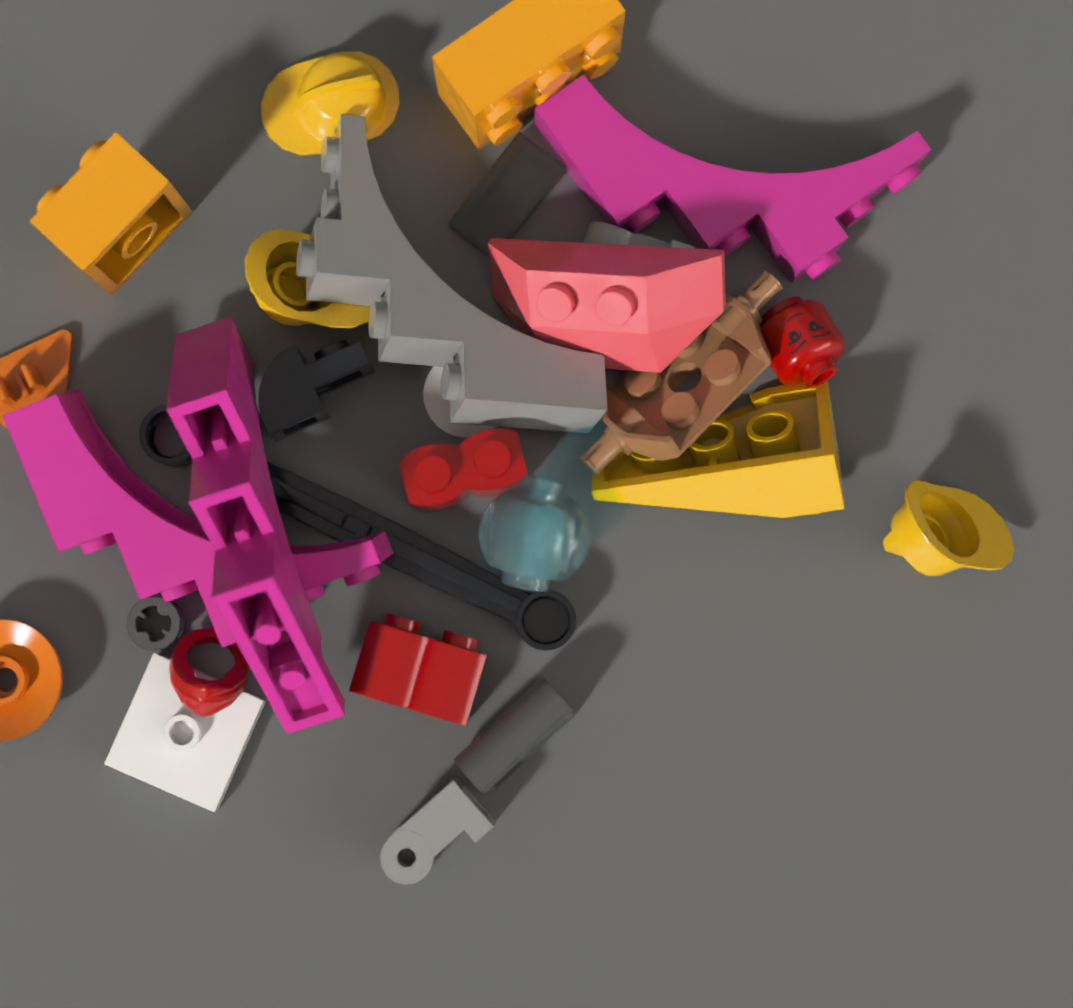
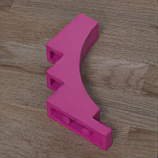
M231 316L175 335L166 410L193 459L189 504L215 550L212 599L287 734L345 716V699L322 657V634L302 585L275 498L259 424L255 391V364Z

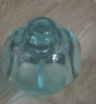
M528 475L526 486L503 491L484 510L479 524V545L489 566L503 571L502 583L519 589L547 592L549 591L551 580L565 581L583 564L591 544V527L583 508L566 494L562 493L564 482Z

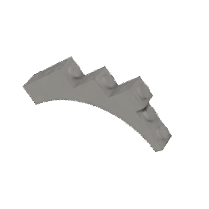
M341 114L334 136H325L322 145L321 171L330 173V189L325 188L323 192L321 218H316L309 240L300 239L298 245L296 271L297 276L306 277V300L371 306L368 326L369 337L378 339V361L443 367L441 397L443 400L450 401V423L589 433L607 411L604 355L568 349L543 342L516 331L482 312L438 277L411 246L397 226L383 199L368 151L365 117Z

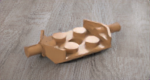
M763 271L762 275L742 295L738 294L734 298L730 294H726V307L724 311L661 373L627 370L609 389H606L607 411L602 418L607 427L603 430L604 434L583 456L579 457L580 460L598 476L621 451L625 452L628 456L635 452L660 461L678 458L772 363L769 349L759 326L763 320L758 312L783 289L780 282L772 274L769 275L767 271ZM693 375L701 376L695 388L688 392H677V388L683 380Z

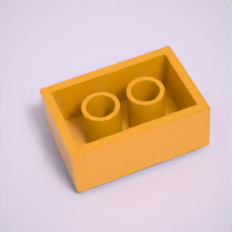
M513 0L432 56L438 94L478 150L490 142L494 146L501 145L520 131L523 126L521 121L535 112V107L580 76L588 75L593 80L606 73L616 64L619 59L617 54L621 49L626 10L618 0Z

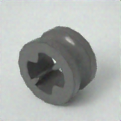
M148 597L138 601L131 608L127 616L126 628L130 639L137 646L145 650L164 651L174 647L182 639L186 630V618L183 610L176 602H164L162 597ZM154 607H157L159 615L170 616L171 619L170 630L163 629L162 633L165 637L159 641H156L154 633L144 632L142 628L143 618L150 619L151 615L148 611Z

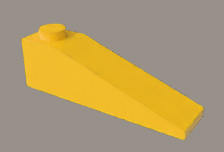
M828 381L814 388H807L803 382L797 385L769 387L750 394L751 404L720 415L678 458L660 461L635 452L628 456L625 452L621 451L598 476L592 472L591 492L593 499L597 501L779 518L808 514L814 515L845 509L841 466Z

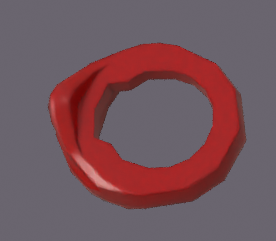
M214 628L194 630L182 637L171 655L169 663L170 681L180 701L195 714L202 717L212 716L231 706L245 690L250 673L248 662L238 644L234 643L226 646L234 656L235 662L233 668L225 673L223 679L206 680L195 677L194 669L187 661L188 653L195 646L202 643L220 644Z

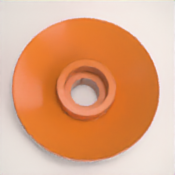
M0 619V674L7 668L12 669L17 675V684L11 691L4 690L0 685V741L24 737L43 725L55 710L63 686L62 665L54 646L47 637L28 624Z

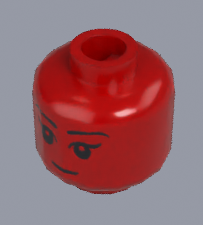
M793 296L775 304L761 317L763 321L761 322L762 327L760 329L770 352L772 361L770 367L782 384L797 385L804 382L807 388H814L825 383L837 373L838 367L835 363L842 356L846 343L843 335L821 302L810 299L802 301L801 297Z

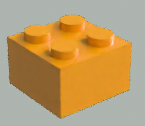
M117 132L107 141L101 140L96 142L85 152L79 163L80 169L65 185H56L44 194L37 205L38 213L30 220L72 262L112 296L193 213L170 181Z

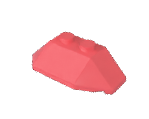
M491 238L488 242L493 298L518 330L538 340L557 346L603 354L605 369L661 373L726 307L724 250Z

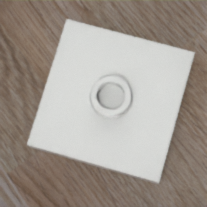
M153 653L104 764L198 806L216 812L219 810L266 703V699L244 690L231 706L212 716L202 717L185 706L176 694L170 681L169 663L171 658L160 653ZM193 668L195 677L206 680H219Z

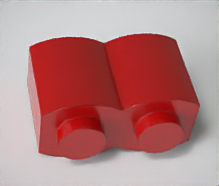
M510 429L485 430L465 439L459 446L443 443L425 445L409 452L398 461L408 502L414 509L420 511L445 510L460 504L471 494L480 497L504 495L518 489L528 480V472L518 433Z
M386 613L383 624L370 621L349 691L466 726L487 657L486 654L476 652L479 640L444 630L441 641L418 634L420 622Z

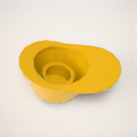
M360 51L332 53L295 64L279 72L266 87L261 102L262 123L269 137L283 150L301 156L321 154L324 137L334 136L341 114L365 117L367 141L382 135L395 119L399 107V88L391 70L378 58Z
M279 228L264 232L251 243L245 257V275L250 285V292L254 294L259 307L269 318L283 325L301 326L311 323L331 328H354L369 322L371 306L306 300V277L297 276L296 262L300 239L309 240L310 235Z
M914 480L906 486L905 502L894 513L890 525L891 531L882 542L885 551L904 557L912 567L925 576H941L963 567L988 571L1001 570L1012 561L1014 553L1011 533L1001 516L990 504L977 495L962 489L934 485L920 480Z

